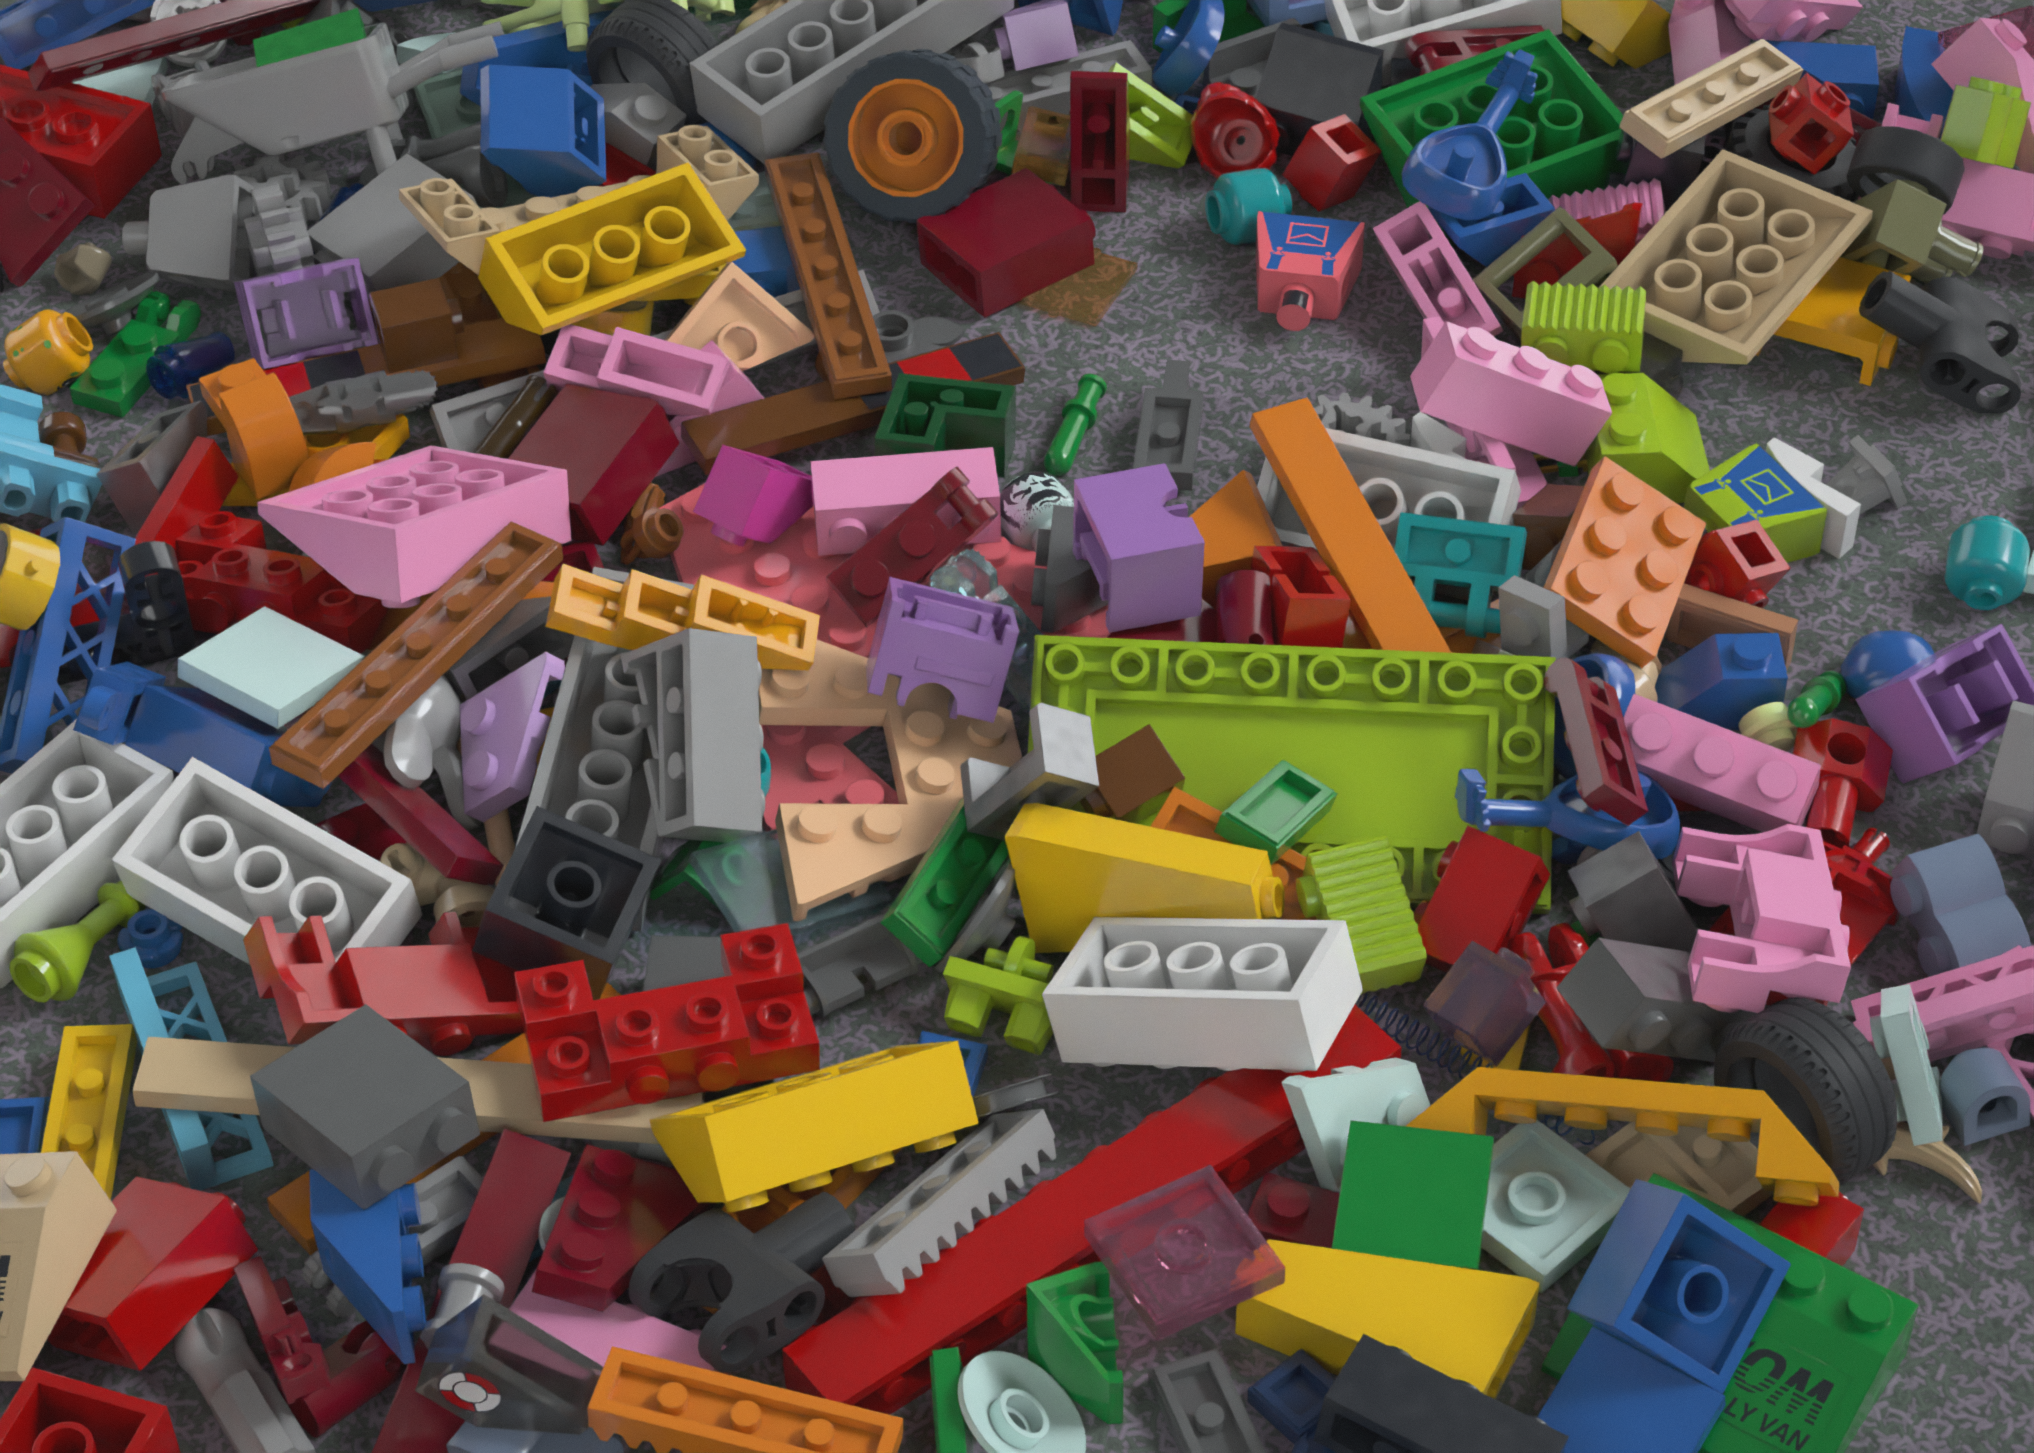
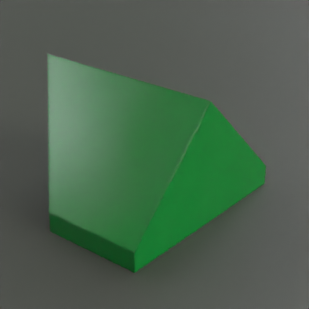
M1108 1261L1093 1262L1026 1284L1028 1360L1051 1375L1072 1400L1107 1424L1123 1423L1124 1382L1122 1370H1117L1115 1351H1119V1342L1116 1339L1113 1297H1110Z

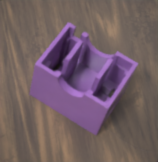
M345 258L234 282L251 356L262 369L348 351L361 346L366 347L378 344L359 258ZM342 292H349L352 311L357 325L356 329L350 330L349 324L351 323L346 314L343 301L345 298ZM258 311L260 314L268 349H265L264 342L256 313Z
M1165 463L1074 479L1073 554L1076 560L1084 559L1089 561L1100 585V597L1102 601L1108 600L1106 626L1109 633L1201 616L1205 542L1193 518L1188 517V506L1186 503L1166 507L1167 501L1177 498L1178 488Z
M889 577L866 664L868 693L882 696L887 675L897 676V678H900L896 691L897 705L905 706L906 699L914 688L925 683H938L951 691L948 702L949 718L957 719L958 715H963L994 723L1019 633L1014 608Z
M1999 624L1944 647L1855 700L1871 729L1893 749L1891 766L1898 779L1904 784L1954 766L1983 749V745L2002 735L2013 700L2034 706V681L2002 624Z

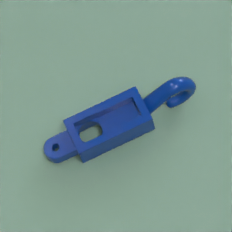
M129 662L96 668L73 730L110 745L126 742L145 685L163 686L166 676Z

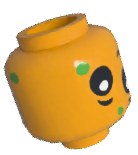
M46 309L36 313L6 335L4 348L7 359L3 361V366L8 377L16 386L21 389L29 387L36 393L48 396L80 377L89 367V352L93 350L92 339L83 324L71 313L65 312L61 314L57 311Z

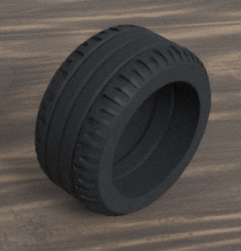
M624 1L593 30L588 39L586 57L593 83H646L687 115L684 126L700 125L707 122L697 112L689 63L719 45L713 35L692 13L673 1Z
M1798 997L1788 998L1773 1003L1763 1011L1735 1026L1719 1043L1714 1060V1086L1764 1090L1831 1168L1839 1181V1186L1878 1162L1891 1148L1897 1131V1104L1891 1080L1880 1057L1869 1041L1840 1013L1813 1000ZM1751 1132L1750 1142L1758 1149L1760 1133Z

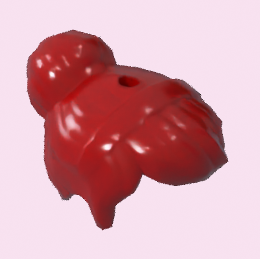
M1221 82L1208 84L1201 92V98L1197 102V108L1194 110V116L1190 119L1191 125L1189 127L1191 131L1190 137L1201 168L1217 180L1225 173L1256 168L1270 170L1277 161L1275 148L1278 146L1280 136L1275 119L1256 98L1241 91L1238 87ZM1244 136L1245 143L1239 145L1238 139Z

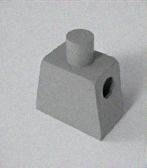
M224 175L156 190L150 197L149 221L125 223L122 231L123 247L128 255H147L146 264L148 270L151 272L157 271L161 278L169 282L236 292L234 282L254 278V263L250 254L243 219L255 216L250 191L251 188L255 187L236 175Z

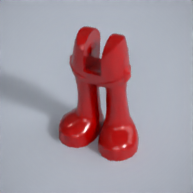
M1568 922L1556 924L1549 931L1548 944L1554 969L1534 934L1524 932L1510 938L1507 949L1510 967L1515 978L1513 988L1517 996L1530 1005L1543 1021L1557 1049L1559 1060L1551 1073L1666 1082L1670 1078L1674 1069L1671 1056L1606 1048V1053L1593 1039L1587 1027L1556 989L1589 949L1582 936Z

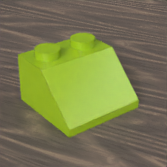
M1644 373L1598 375L1603 383L1612 414L1585 452L1588 474L1606 456L1675 503H1685L1686 490L1691 482L1710 471L1696 415Z

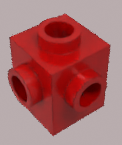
M1808 73L1794 86H1785L1774 97L1769 107L1768 116L1772 145L1786 159L1798 162L1815 175L1831 158L1838 155L1854 136L1848 97L1835 84L1829 81L1821 84Z
M1753 520L1716 529L1702 536L1684 583L1764 608L1769 602L1766 594L1791 568L1759 521Z

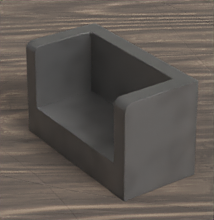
M1039 703L1029 712L1034 749L1011 767L972 757L960 765L967 831L1005 841L1004 836L1024 803H1040L1069 809L1099 787L1090 716Z

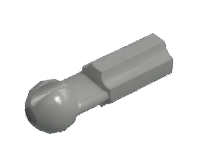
M214 1308L201 1309L174 1336L173 1350L176 1361L182 1369L192 1376L235 1452L316 1453L269 1374L264 1371L248 1345L245 1330L240 1321L226 1310Z

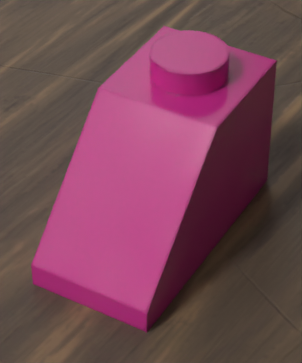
M722 444L693 512L714 522L710 532L730 543L744 547L747 538L771 544L814 506L812 477L781 461Z

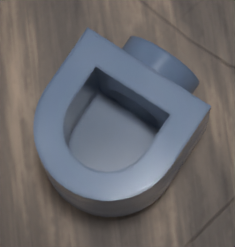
M1993 1048L1968 1049L1959 1053L1951 1060L1940 1080L1942 1111L1964 1146L2030 1126V1097L2000 1051ZM1979 1110H1984L1988 1112L1980 1113Z

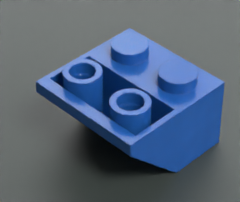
M492 64L481 69L480 147L481 153L492 165L499 166L521 183L527 192L538 197L552 198L577 192L582 187L599 186L606 182L604 98L569 69Z

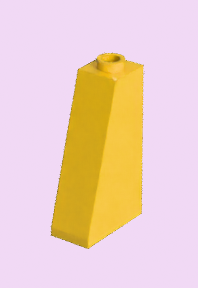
M1024 803L1004 836L1011 865L1015 869L1014 877L1029 937L1035 941V953L1071 952L1094 917L1276 920V918H1281L1284 912L1285 893L1283 883L1279 877H1273L1268 852L1264 850L1040 803Z
M1268 1239L1254 1264L1244 1262L1240 1266L1231 1286L1229 1301L1236 1304L1235 1334L1288 1356H1292L1302 1348L1325 1370L1338 1376L1362 1335L1365 1334L1387 1346L1398 1347L1406 1351L1413 1359L1453 1379L1466 1381L1475 1386L1481 1393L1496 1399L1534 1326L1540 1283L1521 1276Z

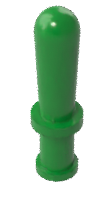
M1084 374L1081 376L1074 399L1068 400L1062 409L1064 420L1043 460L1046 471L1054 476H1063L1070 471L1086 429L1092 428L1097 420L1098 414L1095 408L1099 399L1105 395L1107 390L1106 382L1098 375Z
M1826 671L1818 677L1810 679L1803 686L1801 694L1794 698L1787 707V717L1791 724L1798 728H1809L1821 716L1831 713L1846 693L1847 687L1844 677L1836 671Z

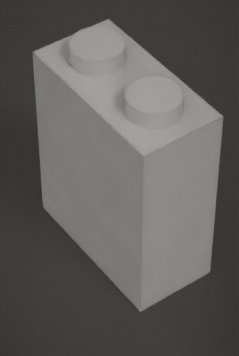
M405 154L307 231L315 252L313 256L314 265L345 258H359L368 299L370 292L441 277L459 261L448 254L399 200V189L420 185L427 179L446 178L409 154ZM463 190L476 204L473 195Z

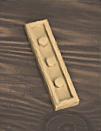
M1760 39L1625 111L1619 127L1662 159L1774 98L1785 86H1794L1799 81L1804 69L1767 41Z

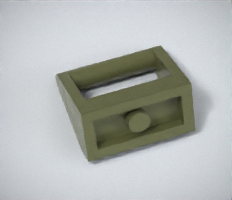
M1561 206L1472 279L1483 298L1520 342L1524 310L1520 312L1497 288L1561 234L1565 233L1585 257L1557 281L1561 286L1570 283L1576 287L1581 283L1586 288L1591 284L1599 288L1618 267L1615 258Z

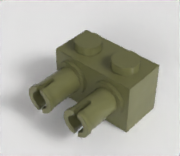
M1896 179L1853 202L1872 210V220L1840 256L1845 259L1907 274L1927 284L1933 279L1951 277L1953 271L1964 278L1966 275H1971L1978 266L1984 249L1981 243L1974 242L1942 226L1941 219L1947 204L1930 196L1926 187L1914 181Z

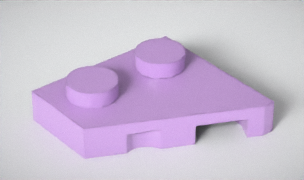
M544 652L459 705L464 814L485 822L529 795L537 768V753L545 740L551 717L539 712L547 683L549 681L562 680L565 671V662L548 652Z

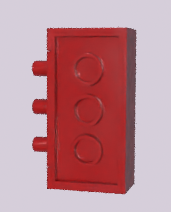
M0 65V116L95 204V207L88 215L105 219L162 156L151 103L74 83L41 92L39 90L35 91L28 76V71Z

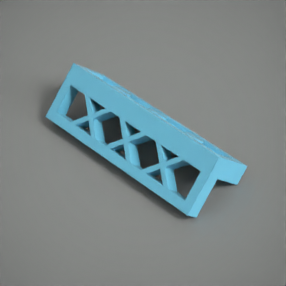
M136 947L109 956L119 994L129 1022L133 1024L141 1055H143L148 1037L182 1039L186 1033L209 1041L227 1042L196 961L146 977ZM190 986L193 997L180 1015L158 1009L154 997ZM199 1013L203 1022L195 1020ZM161 1108L190 1189L201 1191L274 1166L256 1115L239 1114L240 1119L232 1117L234 1113ZM225 1131L247 1138L252 1150L214 1162L210 1148L220 1133Z

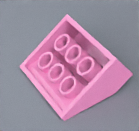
M428 446L257 502L258 515L354 594L381 599L382 605L388 608L415 606L420 603V596L436 592L511 521L561 544L571 541L566 469L437 446Z

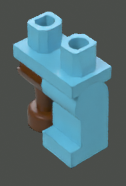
M0 384V512L17 517L30 512L52 518L54 522L64 517H69L85 523L102 483L96 475L101 470L98 468L100 464L98 459L82 454L87 443L84 422L73 413L60 411L46 416L38 427L37 421L43 410L42 396Z

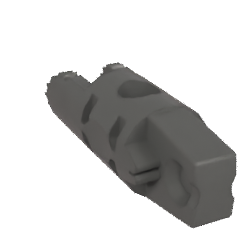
M381 370L356 378L325 382L323 385L291 396L289 399L298 418L303 435L341 434L366 426L396 422V415L416 411V408L423 409L424 406L429 407V403L434 401L435 392L438 391V388H436L438 382L434 380L435 376H431L430 372L426 373L424 370L420 372L415 370L414 373L407 371L389 376L386 375L385 370Z

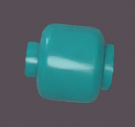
M1256 168L1225 173L1214 183L1213 190H1209L1206 194V217L1211 231L1214 234H1220L1228 244L1242 245L1256 242L1258 211L1291 215L1292 198L1288 187L1285 184H1279L1276 176L1268 169Z
M1993 515L1979 516L1961 525L1952 533L1948 543L1944 574L1948 590L1957 599L1965 601L1967 605L1978 610H1992L2000 605L2014 601L2022 595L2027 583L2030 555L2027 537L2010 521Z

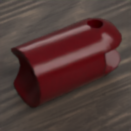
M1238 570L1222 576L1215 586L1217 643L1276 645L1272 633L1270 576L1256 570Z
M364 1321L357 1324L348 1334L323 1351L329 1367L331 1388L324 1390V1388L295 1399L296 1402L289 1405L279 1383H277V1388L298 1423L311 1436L318 1438L396 1382L404 1374L408 1364H404L371 1325Z

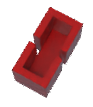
M1254 545L1250 570L1264 572L1270 576L1272 633L1276 645L1342 648L1351 599L1335 576H1329L1330 569L1314 547Z

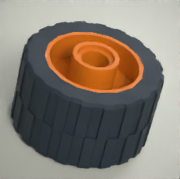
M930 49L903 50L867 61L868 64L856 68L846 77V82L837 88L832 97L831 107L829 111H826L824 125H826L825 137L823 138L824 151L827 152L829 160L827 165L832 176L836 177L843 193L859 204V208L869 214H877L884 220L892 222L902 220L907 221V223H915L917 219L923 216L945 214V211L953 206H959L970 197V194L982 189L987 183L986 179L990 172L995 169L998 161V150L1002 146V133H1000L999 123L1001 116L999 108L995 106L992 98L993 94L988 85L979 79L978 73L969 65L960 63L956 60V57L947 53L939 54L932 52Z

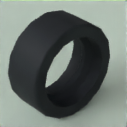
M1879 126L1866 130L1860 137L1846 176L1849 186L1861 198L1896 179L1917 182L1928 189L1930 196L1947 204L1944 215L1952 207L1965 168L1963 159L1952 147L1933 136L1897 126Z

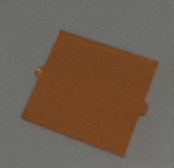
M1094 248V265L1025 296L1016 303L1048 312V316L1052 318L1062 316L1096 327L1137 271L1138 263L1101 253V249Z

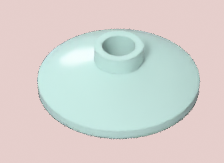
M989 1351L973 1358L963 1369L958 1382L959 1405L970 1431L986 1452L1085 1453V1429L1074 1403L1060 1384L1038 1365L1013 1353Z

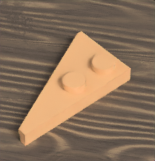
M730 262L723 267L665 340L701 350L707 343L713 340L737 367L744 371L811 342L815 335L733 262Z

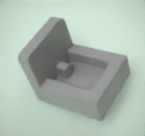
M1515 575L1498 587L1501 646L1503 650L1517 656L1556 657L1557 660L1562 657L1569 658L1589 642V634L1566 619L1564 596Z

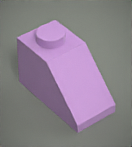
M1042 0L1011 10L1001 16L1003 27L994 29L997 46L1001 49L1002 60L1010 59L1012 67L1016 71L1079 56L1068 4L1064 0Z

